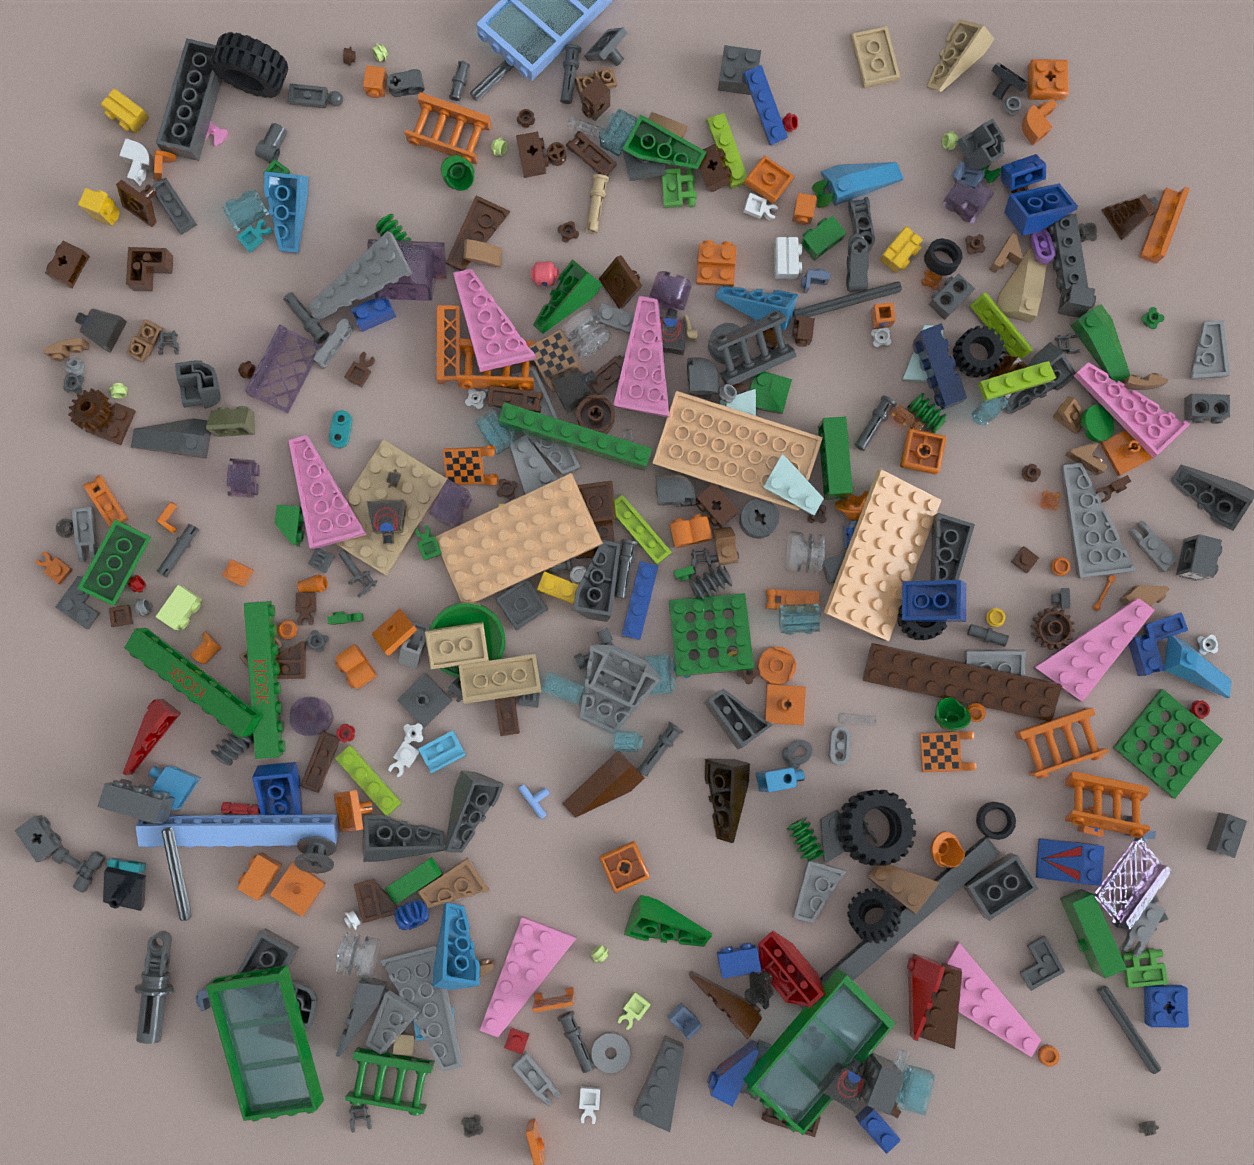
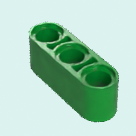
M431 857L387 886L385 890L396 905L443 873L433 857Z

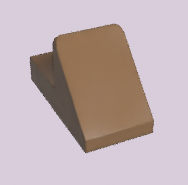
M1012 233L1007 239L989 270L996 273L999 268L1003 269L1008 261L1019 265L1023 260L1015 233Z
M1068 396L1053 415V418L1071 432L1077 434L1082 428L1081 415L1083 411L1076 399Z
M1099 443L1074 448L1065 455L1076 463H1082L1086 469L1096 475L1103 473L1107 468V465L1103 463L1101 458L1091 456Z
M731 527L712 529L719 566L738 563L735 546L736 536Z

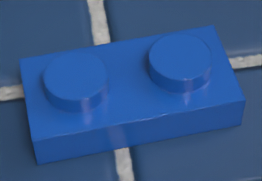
M1182 612L1143 625L1146 634L1154 633L1156 642L1168 638L1169 635L1174 636L1188 631Z

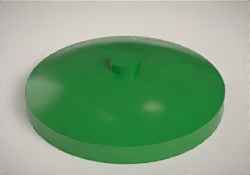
M459 602L444 608L437 614L429 630L483 622L489 661L501 659L505 649V632L501 621L493 611L478 603ZM458 665L439 668L448 675L460 678Z

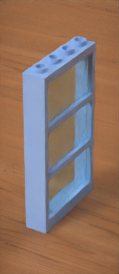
M500 0L476 24L477 35L483 42L486 41L490 44L495 53H500L509 65L515 66L524 78L527 77L533 81L565 49V46L570 44L613 0Z

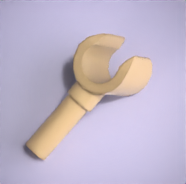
M686 315L684 316L687 327L686 338L688 341H697V330H691L689 316Z

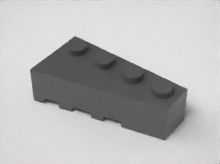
M665 1035L633 1108V1116L670 1132L684 1046L683 1043Z

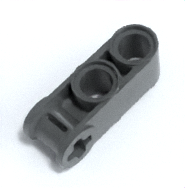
M865 197L863 200L856 201L850 199L848 200V211L851 217L853 234H860L869 242V253L875 243L869 198ZM863 222L866 224V227H860L858 223Z
M853 234L848 240L846 287L847 291L867 290L868 243L862 235Z

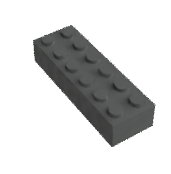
M186 38L156 140V144L162 151L199 161L222 83V79L213 72L210 64L216 45Z

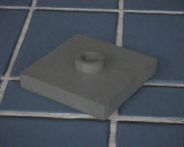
M623 150L629 181L666 175L664 163L638 159Z
M528 579L519 582L495 598L516 631L548 610Z

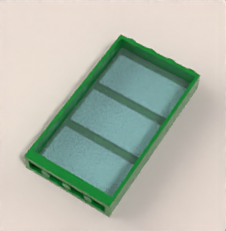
M288 965L219 976L212 979L206 985L243 1121L252 1120L255 1122L262 1118L270 1117V1119H275L282 1115L294 1116L303 1112L307 1114L316 1112L323 1103L324 1098Z
M838 968L823 985L825 995L811 1007L803 1008L743 1079L749 1085L746 1089L754 1097L759 1095L761 1097L759 1101L767 1109L772 1107L774 1109L772 1113L780 1121L784 1118L787 1121L785 1125L792 1132L797 1130L802 1135H804L843 1088L842 1081L844 1085L849 1081V1072L844 1074L846 1077L842 1076L843 1072L850 1070L855 1073L857 1069L852 1067L855 1061L858 1060L864 1063L896 1024L852 979Z

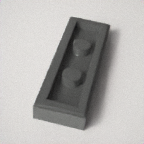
M167 178L151 186L156 190V198L181 235L197 226Z

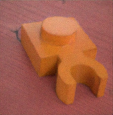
M42 552L46 560L42 562L36 559V564L47 567L43 572L57 584H62L73 569L57 557L53 559L51 554Z

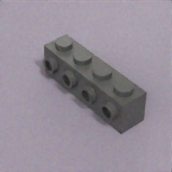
M1068 214L1047 227L1055 249L1053 269L1057 273L1056 287L1059 289L1060 295L1072 284L1088 287L1077 215Z

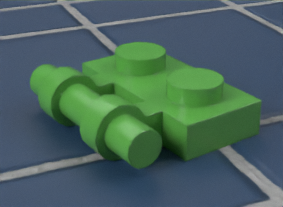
M680 168L666 169V175H662L664 208L682 207V200H688V207H695L697 195L694 192L696 178L693 175V169H686V175H681ZM681 184H687L686 192H682Z
M1147 948L1139 957L1133 955V950L1122 953L1123 961H1131V966H1126L1127 969L1124 970L1126 987L1134 988L1168 984L1165 964L1157 963V957H1163L1162 949ZM1139 959H1148L1149 964L1140 965Z

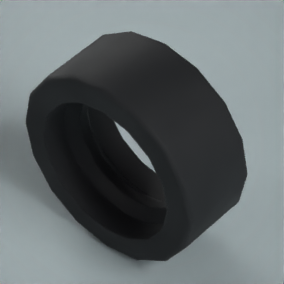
M944 238L931 242L924 255V262L927 268L933 273L942 276L954 273L963 259L960 247L955 242ZM941 251L951 257L953 263L940 261L934 252Z
M989 802L980 807L976 816V823L983 835L991 839L1001 840L1013 833L1016 827V817L1012 809L1004 803ZM999 809L1005 813L1007 825L1002 831L992 832L986 827L985 816L990 810Z

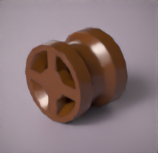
M559 142L550 144L547 150L549 162L555 166L564 164L566 161L564 145Z

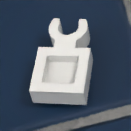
M749 193L743 213L758 219L764 215L767 220L773 221L775 216L770 214V210L776 212L778 207L773 204L768 206L766 205L767 199Z
M403 741L393 756L398 761L390 765L388 771L392 772L394 767H398L399 773L397 777H401L404 773V766L410 768L420 754V751Z
M581 1086L579 1109H585L581 1114V1123H584L585 1117L589 1115L592 1117V1124H595L596 1114L593 1110H599L600 1087Z

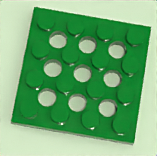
M745 593L705 597V599L698 597V599L669 600L677 677L754 670ZM731 610L734 616L731 619H726L723 616V612ZM705 612H712L715 618L707 621L703 616ZM692 613L696 619L694 622L689 623L685 620V615ZM732 628L735 630L736 635L729 638L725 635V630ZM713 630L717 636L715 639H708L706 632ZM689 632H695L698 638L695 641H689L686 635ZM735 647L738 650V654L734 657L729 656L727 649ZM716 649L719 655L717 658H710L708 651ZM690 651H697L700 657L697 660H691L688 656Z
M1160 689L1112 748L1171 798L1176 799L1223 739L1164 689ZM1163 711L1169 714V719L1166 722L1162 721L1160 717ZM1179 723L1184 727L1182 734H1178L1175 730L1176 725ZM1152 725L1157 729V733L1153 737L1148 732L1149 727ZM1193 736H1196L1199 740V744L1196 747L1191 745V738ZM1166 738L1172 741V746L1169 749H1166L1163 744ZM1139 740L1145 743V748L1142 751H1139L1136 747ZM1181 751H1185L1187 754V759L1184 762L1179 759ZM1154 753L1160 756V761L1157 764L1153 763L1151 759ZM1170 765L1175 769V773L1171 777L1167 774V768Z

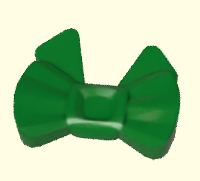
M990 165L980 170L984 171V178L987 183H991L1000 176L1001 168L990 171L988 170Z
M823 179L812 186L818 199V208L828 206L833 201L835 195L834 193H824V189L829 181Z

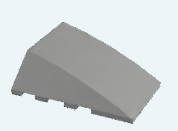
M591 645L580 718L615 734L646 696L652 692L653 688L659 684L662 677L649 662L614 645Z

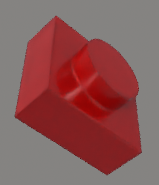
M511 1027L504 1048L523 1055L529 1033Z

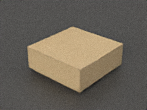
M401 1033L394 1041L393 1054L413 1056L416 1035Z

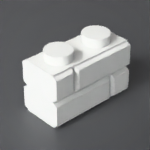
M777 237L775 239L774 279L796 280L799 273H802V262H799V255L802 254V244H798V237Z

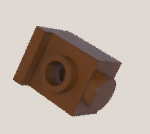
M795 317L793 325L797 326L793 327L792 337H795L796 346L806 347L810 345L815 318Z

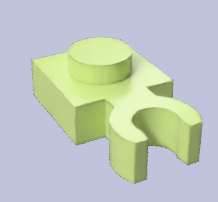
M635 991L624 1005L623 1009L627 1012L619 1016L618 1023L620 1024L623 1019H627L629 1023L626 1029L629 1030L633 1025V1019L636 1018L639 1021L651 1003Z

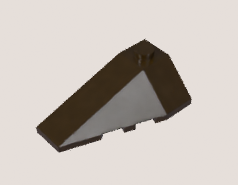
M705 759V783L709 784L711 795L708 798L709 802L713 804L714 813L712 818L717 839L729 843H734L749 785L750 763L736 759Z

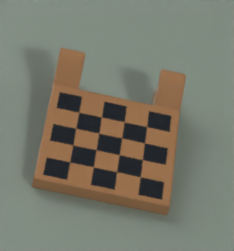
M561 329L529 346V349L536 355L534 362L551 392L558 390L553 377L572 367L573 371L580 372L581 376L585 375Z

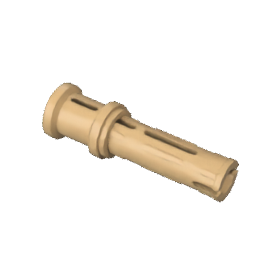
M594 174L592 177L594 182L593 188L590 190V197L592 198L586 231L589 233H598L602 202L606 197L605 189L606 183L609 182V177L602 174Z

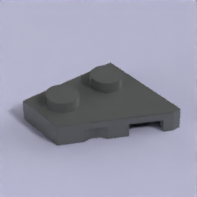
M838 810L820 819L822 844L825 852L823 860L825 863L845 852L842 848L844 843L839 842L838 836H841L840 830L837 831L836 825L840 824V820L837 819Z

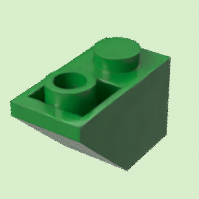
M277 505L275 525L292 545L300 547V542L304 540L302 523H305L302 508L299 506Z

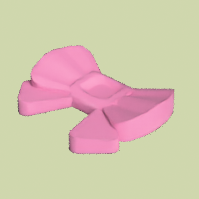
M210 121L206 138L210 134L213 135L214 146H218L227 138L228 131L226 129H219Z

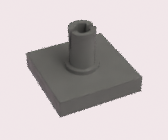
M624 27L608 29L588 50L584 57L588 61H601L608 56L614 65L618 66L622 63L624 57L615 47L628 32Z
M424 673L397 701L425 728L453 700Z

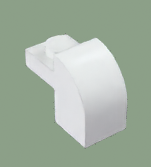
M125 139L119 156L125 163L131 164L127 178L134 185L141 186L142 181L146 179V170L154 172V159L142 144Z

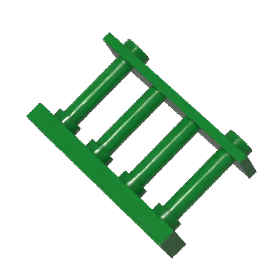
M356 1048L352 1060H356L359 1064L354 1092H348L345 1096V1101H350L352 1105L368 1104L408 1111L410 1115L414 1116L424 1114L427 1105L420 1104L425 1075L431 1074L434 1068V1060L396 1055L388 1052L380 1055L371 1049ZM369 1063L377 1064L378 1067L373 1095L362 1093L366 1067ZM389 1066L396 1067V1070H398L393 1099L381 1097L386 1068H389ZM408 1070L416 1071L417 1074L413 1102L401 1100L405 1074Z

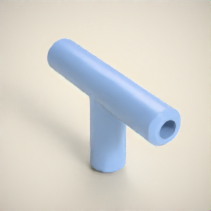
M523 784L518 790L538 817L543 819L546 813L538 802L550 792L547 788H543L533 796Z

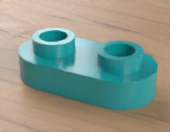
M339 410L334 413L330 427L329 442L338 449L347 446L351 433L352 417L345 410ZM343 416L345 420L339 422V418ZM337 435H341V439L339 441L335 440V437Z

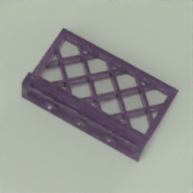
M279 324L245 391L246 394L288 414L315 362L313 360L315 353L322 346ZM289 335L297 339L298 346L288 349L286 341ZM310 345L316 348L312 356L305 357L303 347ZM300 348L303 358L292 361L289 352ZM287 352L290 362L279 365L278 356ZM305 361L307 367L305 372L297 374L294 364ZM292 365L295 375L284 378L281 368ZM279 369L282 379L271 382L269 378L270 372ZM296 378L298 382L297 388L288 391L285 381ZM283 382L286 392L275 395L272 385ZM270 386L273 396L264 398L259 395L262 388ZM288 395L289 403L286 408L278 404L277 397Z
M1141 837L1135 838L1094 896L1114 919L1112 923L1117 928L1131 930L1172 870L1168 865H1163ZM1138 846L1141 848V857H1136ZM1147 859H1150L1153 862V865L1149 869V871ZM1128 860H1131V871H1126V862ZM1137 860H1142V871H1137ZM1126 874H1131V885L1126 886ZM1137 874H1142V881L1137 885ZM1117 875H1120V886H1115ZM1131 888L1132 895L1127 900L1126 889ZM1107 889L1110 892V901H1106L1102 896ZM1115 889L1121 890V900H1116ZM1116 903H1121V910L1117 914Z

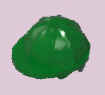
M451 155L442 162L440 168L441 175L448 187L458 191H465L472 186L475 179V171L473 165L467 159L459 155Z
M947 697L938 702L934 718L941 728L954 731L963 729L970 724L971 716L969 711L955 698Z

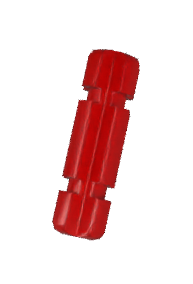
M223 802L221 806V812L224 814H230V812L236 815L260 814L259 805L257 804L250 806V804L245 803L232 804L231 802Z

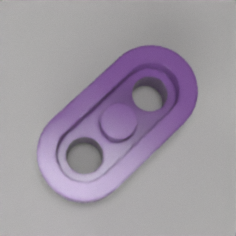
M1045 229L1032 233L1030 242L1035 259L1042 264L1050 263L1055 256L1050 233Z

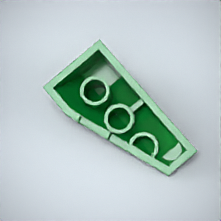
M641 114L623 147L624 151L638 159L698 169L706 154V151Z
M573 259L560 274L558 279L560 281L556 290L552 289L549 294L551 295L549 303L542 307L533 324L542 334L590 301L603 285Z
M1102 304L1070 325L1074 332L1079 334V339L1110 379L1115 382H1121L1130 376L1113 319Z
M640 895L634 903L624 931V935L643 941H649V938L661 939L662 943H667V940H675L681 945L704 947L712 937L711 932L660 900Z

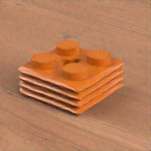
M1032 59L1028 65V97L1030 100H1065L1069 94L1068 60Z
M909 429L906 434L900 467L934 475L938 474L941 468L946 436ZM922 448L927 452L924 456L919 452Z
M635 841L599 857L614 893H618L650 878ZM622 862L630 864L627 872L619 869Z

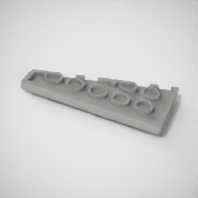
M387 231L308 304L314 318L321 320L337 312L338 308L351 305L352 301L356 299L361 300L382 290L384 285L390 282L393 284L398 282L399 278L404 275L407 277L412 275L393 234Z
M530 366L529 377L534 378L535 388L529 391L543 393V400L540 401V406L542 407L540 414L558 419L535 366ZM521 371L510 375V377H521ZM483 389L489 396V389ZM528 398L527 404H532L533 399ZM525 434L563 476L580 469L572 448Z
M526 435L510 444L509 447L524 494H528L558 480Z
M1083 464L1062 465L1061 471L1078 578L1137 571L1128 557L1127 550L1124 549L1119 540L1120 536L1107 511L1104 510L1099 495H1096Z
M437 946L380 960L383 967L387 970L390 980L396 986L399 996L421 1010L413 1020L418 1025L421 1035L427 1041L430 1051L442 1072L462 1067L463 1062L448 990L432 987Z

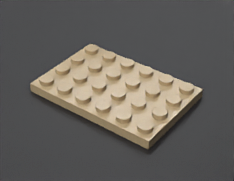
M383 439L346 496L347 502L367 535L335 544L387 576L415 533V529L419 527L446 485L447 478ZM385 513H387V514H389V515L391 514V516L384 515V516H382L381 518H379V516H381V515H383V514H385ZM386 522L390 523L393 529L395 528L394 531H378L381 525ZM392 535V543H384V536Z

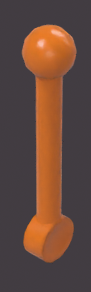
M1114 575L1107 577L1108 583L1098 602L1093 605L1094 610L1098 611L1101 609V603L1111 583L1116 581Z

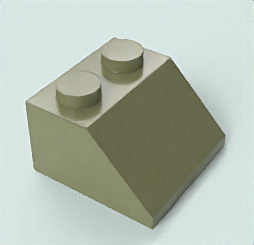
M238 406L236 409L230 410L228 407H219L217 410L211 411L206 429L217 437L255 435V414L247 406Z

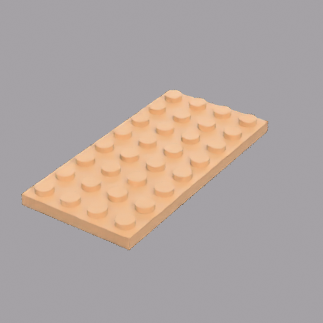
M676 391L669 411L670 418L667 417L652 463L653 465L799 511L800 508L763 487L782 453L809 481L823 437Z
M877 470L823 613L884 641H889L898 618L899 608L902 605L903 581H912L941 499L883 470Z
M572 473L436 536L442 552L441 556L461 602L474 603L603 544Z

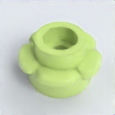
M376 43L375 47L372 48L373 55L378 62L386 61V56L388 55L386 48Z
M953 131L943 135L942 145L944 149L953 150L958 145L956 142L958 141V136Z
M499 137L492 142L491 150L494 155L503 156L507 151L508 144L503 138Z
M114 383L108 389L112 398L120 399L127 396L128 387L122 383Z
M602 944L596 947L590 954L594 959L593 962H603L608 957V948H604Z

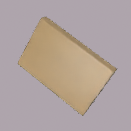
M887 26L851 34L864 88L900 80L901 77Z
M483 622L425 630L430 669L489 661Z

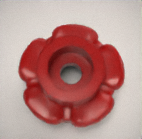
M787 113L782 119L787 132L797 129L798 118L795 114Z
M135 575L129 578L128 586L133 592H143L146 583L139 575Z
M1196 700L1192 703L1190 712L1198 719H1203L1210 713V707L1205 701Z
M342 724L336 731L339 741L343 743L351 742L355 738V728L348 724Z

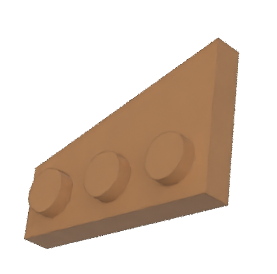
M467 857L420 888L418 893L428 908L462 897L466 898L473 894L488 892L489 888Z
M892 865L875 866L867 876L915 915L940 884L932 879Z

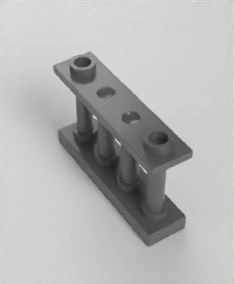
M780 311L770 312L768 316L727 334L718 335L716 339L710 341L717 351L721 350L726 371L720 373L726 385L737 384L797 357L795 350L788 343L785 344L780 327V323L787 321V317ZM773 327L778 347L768 352L763 331ZM756 335L761 354L751 359L745 339ZM739 343L744 362L734 367L728 347Z

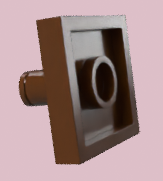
M120 180L116 186L122 207L150 227H153L157 221L150 199L157 194L156 190L148 184L141 192H138L126 182Z
M622 255L617 256L598 278L619 309L625 307L642 287L639 281V274H637V271L631 270Z
M612 481L578 485L593 522L616 520Z

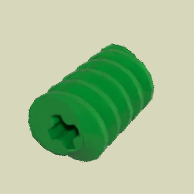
M388 214L378 221L375 230L380 234V237L387 231L392 233L404 256L414 247L412 244L409 245L411 238H405L407 236L406 231L401 232L403 227L401 225L397 226L398 220H393L394 215Z
M921 393L907 406V408L911 407L909 414L916 412L914 418L922 417L920 424L927 422L925 429L933 428L931 433H935L946 422L945 418L947 415L939 416L941 409L939 408L934 411L935 403L928 405L930 399L922 400L924 393Z
M805 817L790 824L786 830H793L790 838H797L793 845L800 844L796 851L803 852L804 854L800 859H807V862L822 856L825 852L824 850H818L821 844L815 843L818 838L817 836H811L814 833V829H807L811 823L809 821L804 822L807 819Z

